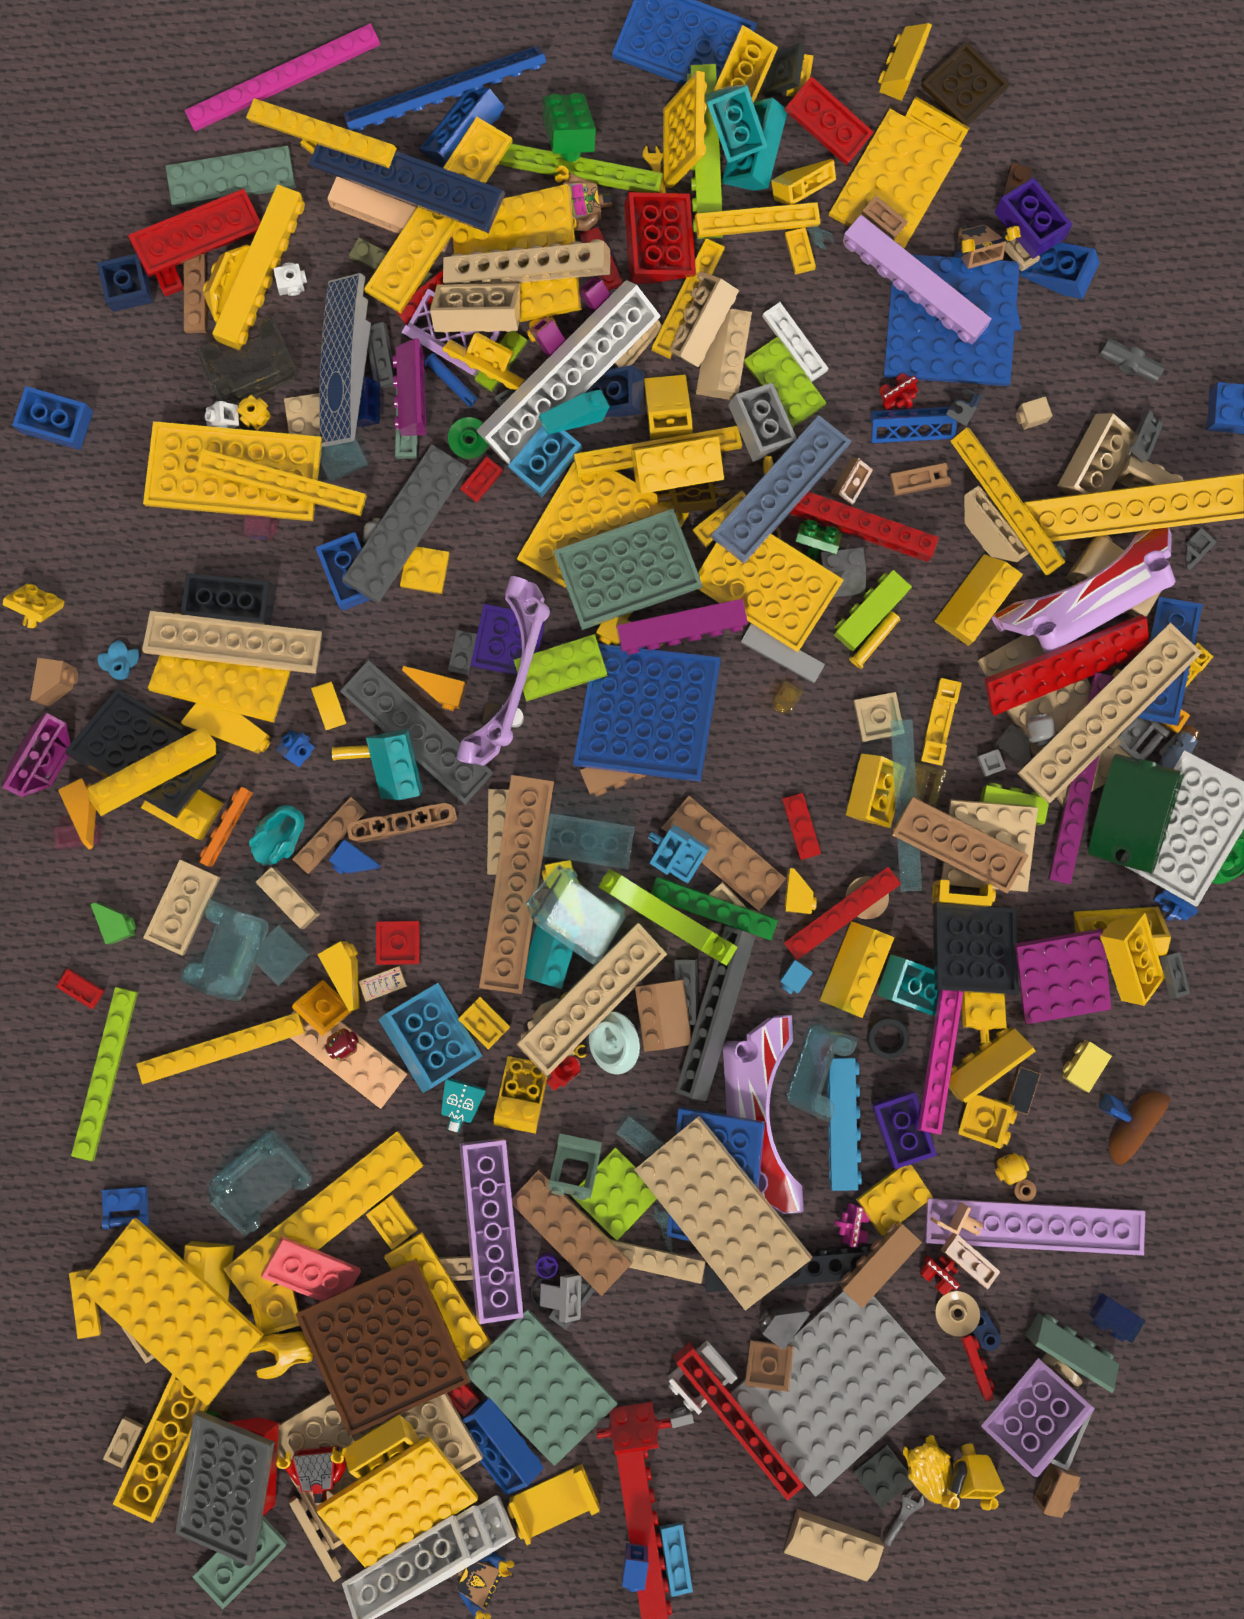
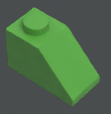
M102 903L91 904L105 944H114L136 935L134 931L136 924L132 917L129 918V915Z

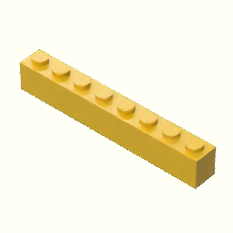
M277 184L212 333L217 342L237 350H241L242 345L246 344L248 331L256 322L257 310L264 303V294L272 285L273 268L280 266V257L283 251L285 252L288 248V239L290 234L294 233L296 229L298 215H301L304 211L305 203L301 193Z

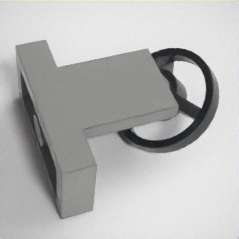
M580 1274L560 1276V1286L552 1278H540L535 1281L531 1288V1299L540 1308L559 1310L560 1322L567 1323L580 1320L582 1276ZM542 1280H549L555 1285L542 1283ZM537 1283L540 1286L539 1302L533 1296V1289Z

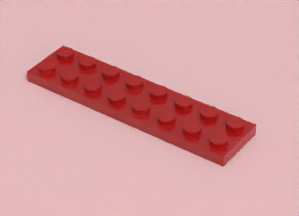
M1141 614L984 678L990 712L995 716L1093 676L1095 672L1100 673L1134 659L1149 644L1147 618Z

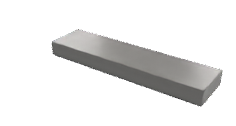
M752 623L741 640V643L812 683H815L825 665L800 650L796 652Z

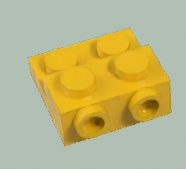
M977 1094L967 1102L958 1134L1000 1149L1003 1147V1144L1008 1145L1011 1132H1008L1009 1124H1014L1017 1112L1014 1111L1015 1106Z

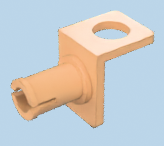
M960 1202L949 1225L933 1217L930 1218L937 1225L957 1235L961 1228L972 1232L974 1235H979L981 1232L974 1226L980 1229L983 1228L982 1222L968 1216L971 1208Z

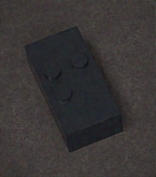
M186 573L181 615L271 625L276 586L269 581Z

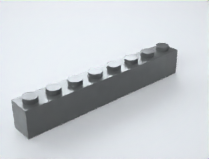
M728 926L724 928L722 938L738 948L727 966L716 959L714 961L675 1091L678 1094L692 1099L707 1101L756 935Z

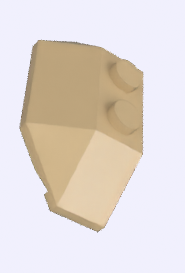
M977 486L964 495L965 525L991 557L1018 562L1030 553L987 492Z

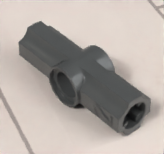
M1110 338L1107 339L1099 354L1100 357L1118 365L1122 372L1129 375L1137 374L1153 383L1158 381L1165 365L1146 357L1143 350L1133 346L1126 347Z

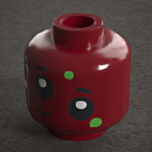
M345 1028L340 1029L327 1037V1044H325L326 1052L332 1059L342 1061L357 1052L359 1039L355 1032H350Z

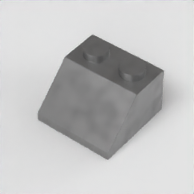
M863 548L838 550L837 554L821 552L818 557L819 564L844 579L833 598L866 594V565Z
M803 1302L772 1306L769 1311L767 1309L764 1310L759 1317V1326L764 1336L784 1350L810 1313Z

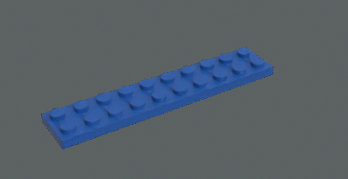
M537 46L345 112L343 115L349 130H354V132L362 131L368 124L378 125L384 123L385 119L391 116L399 118L411 109L419 111L425 108L424 105L431 102L432 104H439L444 101V98L451 95L453 98L459 97L464 94L463 91L469 89L472 91L483 88V84L489 82L491 84L499 83L503 80V77L509 75L511 77L519 76L523 70L529 68L530 70L539 69L543 63H546L544 53Z

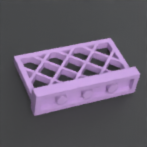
M427 289L408 326L405 325L402 333L412 339L419 338L423 346L476 377L479 373L478 369H472L465 362L451 358L442 349L446 345L443 343L444 341L462 337L464 347L468 349L465 336L475 332L479 333L480 331H460V334L450 336L448 332L446 333V338L436 339L429 315L431 312L428 311L427 307L430 296L434 297L435 292ZM426 316L429 327L420 329L415 326L419 317ZM491 331L493 335L490 339L496 341L500 332Z

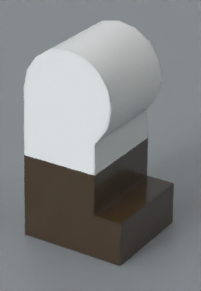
M486 702L482 721L483 725H486L503 705ZM519 708L516 710L512 727H519L524 721L523 713Z

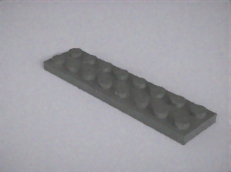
M431 445L343 577L342 582L379 604L468 467L434 445Z
M369 660L340 690L343 695L385 733L408 729L416 761L465 805L494 775L486 765L469 764L457 760L456 756L460 742Z

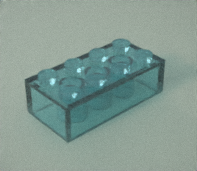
M550 813L543 857L628 870L635 827Z

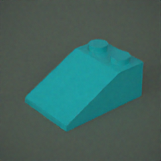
M890 955L877 996L936 1016L939 991L934 990V970L910 960Z

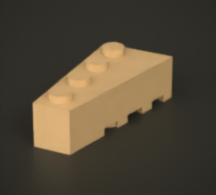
M701 271L697 277L700 280L697 288H693L691 293L693 297L691 306L685 309L683 315L684 325L679 326L670 350L674 355L696 367H699L700 363L705 359L709 346L715 340L716 333L725 321L726 314L735 302L736 295L739 292L738 289L721 278Z

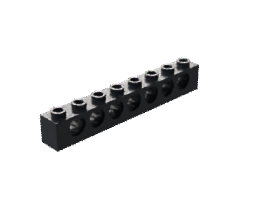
M859 1245V1249L841 1246L837 1248V1251H829L828 1248H818L816 1252L810 1253L813 1257L810 1261L818 1262L817 1269L813 1271L808 1270L807 1265L809 1262H807L778 1286L841 1281L847 1272H852L856 1268L851 1266V1260L855 1257L867 1256L872 1250V1245ZM838 1259L840 1260L839 1266L835 1269L830 1268V1261ZM706 1262L704 1269L706 1292L729 1291Z

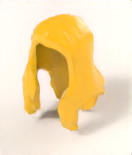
M302 1331L263 1336L250 1352L265 1350L274 1355L277 1362L276 1365L256 1371L258 1378L262 1379L281 1376L292 1365L309 1363L314 1357Z
M930 1435L926 1438V1443L913 1450H908L905 1446L903 1454L908 1463L909 1480L925 1498L933 1503L941 1504L942 1497L951 1494L949 1490L953 1479L950 1463L951 1457L938 1447L934 1439L935 1437Z

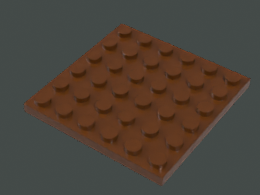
M417 1258L304 1308L295 1314L349 1437L471 1381Z

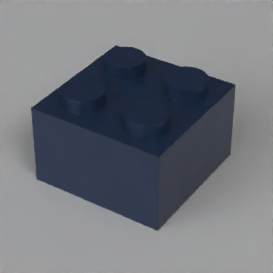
M137 254L97 263L105 302L113 312L154 303L148 276Z

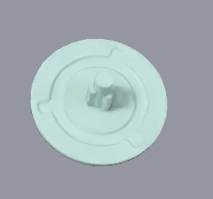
M610 1012L589 1033L591 1053L603 1070L611 1074H622L629 1071L635 1065L639 1056L640 1044L637 1031L627 1017L618 1012Z

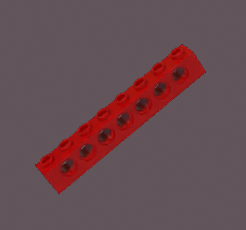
M808 492L789 513L805 520H813L825 527H835L839 532L925 562H929L932 558L939 537L811 492Z

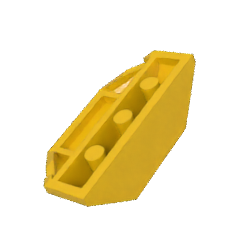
M244 245L220 255L217 262H214L212 266V274L209 281H206L204 284L203 294L216 324L249 251V245Z

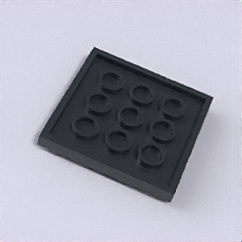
M945 903L933 904L934 990L1018 995V967L1015 943H1017L1016 909Z

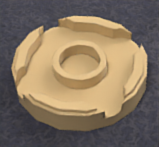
M1046 1353L1042 1358V1362L1073 1389H1078L1083 1383L1073 1370L1052 1355Z

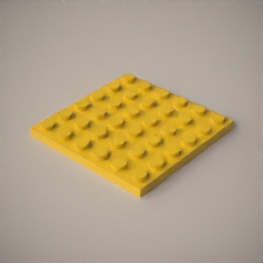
M565 184L504 198L489 233L460 223L452 234L454 254L470 255L471 252L490 253L491 250L510 251L511 248L530 249L531 246L550 247L551 244L570 245L571 242H575L569 185ZM566 257L563 263L567 262L569 257ZM546 259L543 265L548 263L549 259ZM529 260L524 263L523 267L529 263ZM509 262L504 265V268L509 265ZM578 277L520 283V322L581 310Z
M574 461L517 557V561L566 588L554 555V550L674 509L673 505L670 502L658 503L657 494L653 492L643 494L637 492L636 482L616 471L578 477ZM689 512L675 513L681 528L689 516ZM632 612L620 617L628 620Z

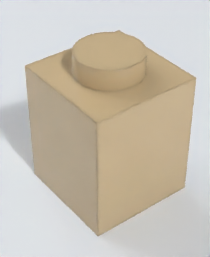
M1046 397L1021 404L1016 413L1017 421L1019 424H1022L1023 429L1047 423L1052 417Z

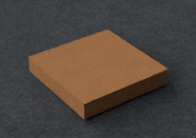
M750 1340L745 1386L789 1392L794 1346L787 1345L783 1350L775 1343Z

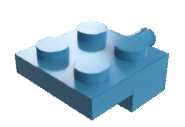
M673 825L664 838L654 831L648 837V839L658 845L650 864L667 875L669 872L687 884L710 847L676 825Z

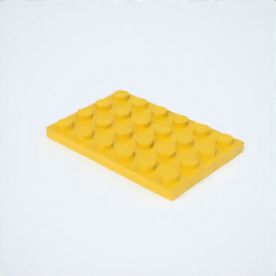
M889 109L829 212V216L851 227L857 218L862 215L864 208L877 196L908 221L905 228L894 239L897 244L905 249L962 148Z
M773 534L763 542L745 564L716 542L698 572L702 582V588L698 590L719 603L743 599L747 621L796 652L801 649L844 581L840 576Z
M159 655L148 689L152 692L274 723L291 671Z
M427 1436L319 1504L316 1512L361 1564L368 1568L440 1522L476 1502L478 1496L431 1437Z

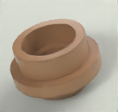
M1023 1179L1015 1184L1014 1194L1021 1201H1031L1036 1195V1187L1030 1180ZM1024 1187L1029 1188V1192L1026 1195L1022 1193Z

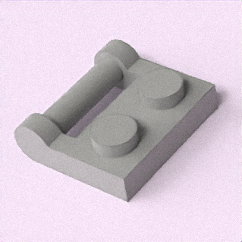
M1136 718L1120 733L1118 737L1120 740L1119 746L1133 758L1146 760L1162 739L1168 737L1170 732L1158 722ZM1154 730L1156 735L1139 754L1136 749L1150 732Z

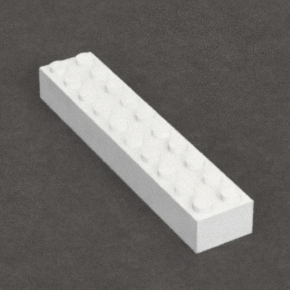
M626 280L476 431L502 460L510 464L542 426L538 418L540 414L585 393L661 316L640 288Z

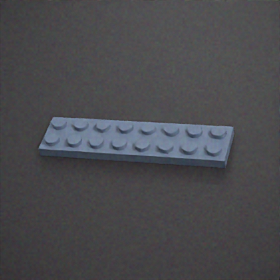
M818 415L713 532L711 538L745 564L848 448L851 440Z

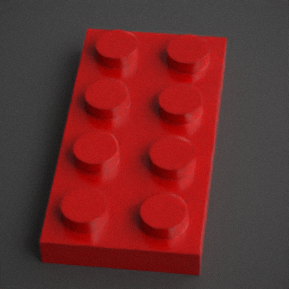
M812 76L784 109L785 112L846 166L874 133Z

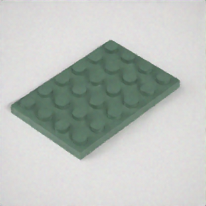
M674 509L554 550L555 558L582 630L702 588V582Z
M528 1308L523 1311V1318L515 1319L466 1367L472 1382L488 1398L493 1400L501 1412L554 1466L618 1404L614 1397Z

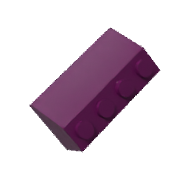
M415 338L397 346L396 355H393V366L397 368V375L393 376L394 388H397L398 396H394L395 409H398V416H395V428L399 429L401 436L427 435L424 352L419 338Z

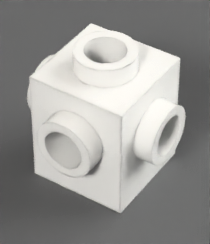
M285 263L282 267L273 268L280 295L288 294L289 296H295L305 291L303 284L307 283L305 271H300L299 264Z
M224 401L214 402L213 405L206 408L205 419L207 426L231 429L239 426L238 405Z

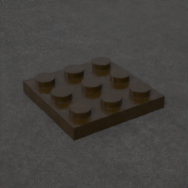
M966 41L922 83L921 87L952 118L969 126L1008 89L1010 83Z

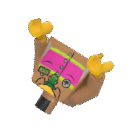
M561 165L555 169L556 172L560 173L555 177V180L557 182L564 180L565 183L563 185L568 184L570 187L574 230L588 231L601 219V208L612 206L611 194L598 195L596 183L568 172V169Z

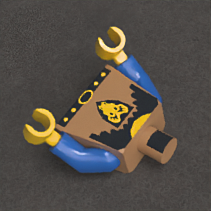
M495 1551L455 1574L460 1577L456 1589L475 1619H483V1617L484 1619H491V1615L483 1613V1609H487L501 1577L512 1575L507 1567H514V1562L511 1560L505 1562V1559Z

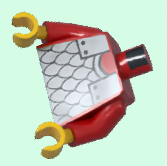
M339 1446L299 1449L295 1452L292 1459L291 1452L288 1451L285 1457H281L280 1454L277 1455L276 1464L278 1468L286 1470L295 1484L300 1486L302 1492L313 1491L314 1503H322L327 1500L326 1490L333 1489L335 1484L341 1480L347 1468L345 1459L346 1448H342V1452H339Z

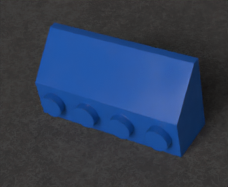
M481 88L475 91L471 89L466 90L419 150L443 168L476 117L491 125L500 118L501 112L505 107L490 88Z
M491 1398L481 1401L465 1417H461L483 1454V1459L480 1462L505 1495L529 1486L544 1469L539 1458L533 1454L526 1445L524 1438L517 1433L512 1422L504 1416Z

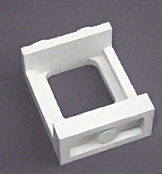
M707 1340L696 1350L724 1385L728 1382L732 1384L737 1379L736 1372ZM678 1366L668 1376L670 1382L668 1386L676 1395L680 1393L685 1399L683 1403L691 1412L695 1410L699 1415L702 1412L701 1408L707 1401L701 1394L698 1397H693L683 1387L679 1379L684 1373Z

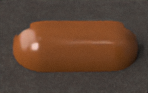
M1153 1091L1145 1093L1137 1099L1129 1110L1130 1122L1122 1120L1109 1139V1152L1114 1163L1122 1165L1136 1153L1167 1110L1170 1096L1162 1092Z

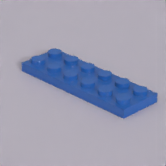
M1159 597L1150 642L1171 623L1194 645L1203 604ZM1190 665L1137 718L1177 725Z

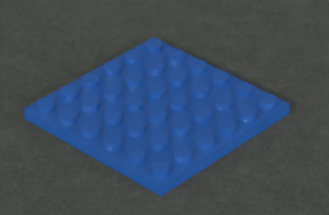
M912 255L992 319L988 327L972 345L969 342H963L954 330L944 327L939 318L929 315L924 306L913 302L909 298V294L903 290H898L891 281L883 377L897 378L902 373H905L908 377L915 376L918 380L1009 386L1011 383L1020 266L1018 262L998 260L968 269L962 258Z
M598 644L608 676L588 682L573 761L574 766L701 782L721 658L660 650L648 651V649L642 648L639 649V653L627 655L626 652L621 653L620 646Z

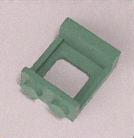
M559 1134L551 1177L548 1182V1190H552L551 1192L556 1195L571 1194L579 1200L591 1199L602 1142ZM565 1159L586 1162L589 1165L584 1187L559 1182Z

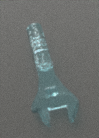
M816 226L804 227L811 234L815 247L819 246L822 249H826L822 242L827 238L832 244L834 243L831 232Z
M655 1205L652 1217L659 1223L662 1230L665 1251L675 1253L672 1237H667L669 1213L667 1211L659 1212L658 1206Z

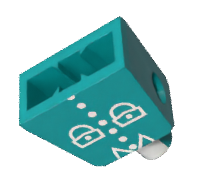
M451 1078L445 1080L441 1114L450 1117L448 1130L460 1132L462 1121L472 1122L487 1089Z

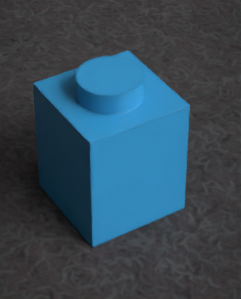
M792 960L779 979V982L782 983L781 988L790 994L793 991L798 994L813 972L796 960Z

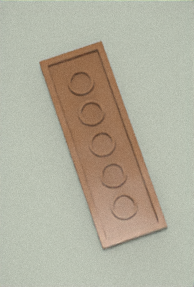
M690 796L686 798L661 828L668 833L673 825H676L710 847L701 863L757 911L765 905L786 880L782 874Z
M913 796L891 833L906 843L988 884H993L994 887L1005 893L1009 892L1028 858V854Z
M540 1169L512 1198V1205L602 1296L631 1266L632 1262L565 1194L556 1195L551 1192L552 1190H548L550 1179Z

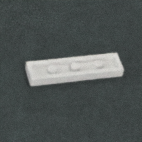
M780 302L763 313L762 317L775 335L780 338L811 382L828 371L829 368Z

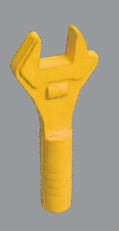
M646 146L642 153L643 158L649 163L652 171L661 173L660 167L663 153H660L657 146H655V153H648V147ZM663 178L659 193H666Z

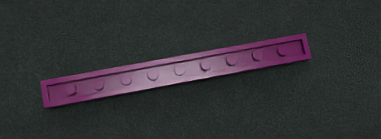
M1095 672V675L1092 677L1087 704L1114 676ZM1099 755L1068 785L1048 880L1071 884Z

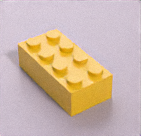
M707 436L631 449L637 492L641 494L724 480L718 436Z

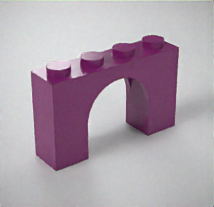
M592 277L579 288L580 295L588 306L591 315L611 296L602 280ZM547 317L542 318L529 329L547 358L566 341L554 321Z

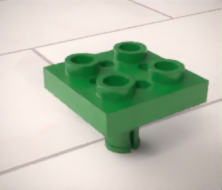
M801 520L796 542L808 545L806 556L811 558L812 554H814L812 559L818 562L821 550L837 554L842 532H839L838 529L832 526H820L813 520Z

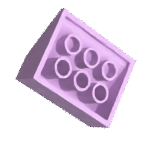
M1038 1358L981 1427L1033 1476L1038 1477L1095 1408Z

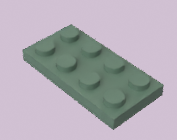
M262 1516L256 1558L251 1566L216 1552L193 1575V1578L224 1609L288 1544V1541Z

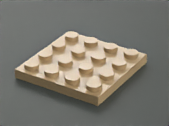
M950 799L949 815L1028 854L1026 862L1010 888L1012 891L1028 892L1038 807ZM943 861L941 880H949V885L981 888L982 885L988 884Z

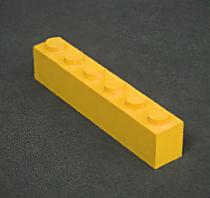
M202 727L88 787L89 800L100 816H103L216 755V742L205 727Z

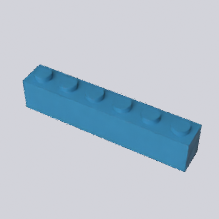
M827 1057L829 1188L832 1191L858 1190V1184H861L862 1181L861 1171H858L857 1162H861V1151L857 1149V1141L861 1139L860 1127H857V1119H860V1106H856V1097L860 1096L859 1084H856V1075H859V1062H855L854 1057Z

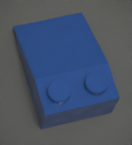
M1059 242L1040 254V259L1037 263L1020 273V276L1061 295L1083 299L1100 262L1096 250L1093 248Z

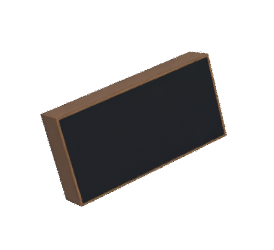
M1018 1066L1007 1103L1015 1106V1111L1028 1115L1041 1075L1040 1073Z

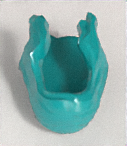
M282 805L258 823L254 836L249 840V846L252 847L251 853L257 862L262 863L263 866L267 864L272 865L283 858H289L294 853L295 845L305 823V818L301 811L290 805Z

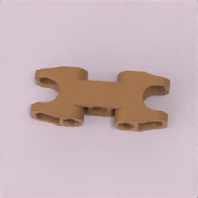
M441 803L402 813L355 821L347 826L349 839L365 843L414 831L451 825L457 820V815L452 805ZM448 809L449 816L442 820L440 813ZM423 815L427 816V819H424L425 822L420 821ZM403 817L407 818V827L400 829L398 827V820ZM384 824L385 828H382L383 831H379L378 828ZM364 827V835L362 837H358V829Z

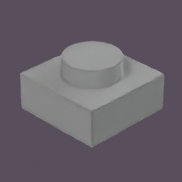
M999 749L977 757L984 777L1006 769Z
M686 1407L673 1410L674 1413H670L672 1428L694 1423L692 1412L686 1409Z

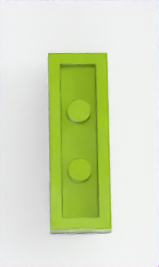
M515 331L507 332L499 343L514 352L506 370L511 367L528 343L527 339ZM481 371L474 378L477 383L491 392L500 382L496 379L488 378Z

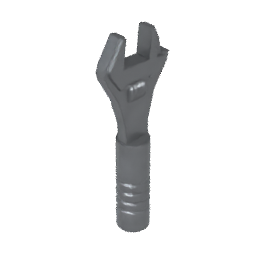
M914 1490L909 1491L906 1495H902L900 1514L883 1539L886 1545L890 1546L906 1519L913 1512L923 1507V1495L920 1496L918 1502L911 1499Z

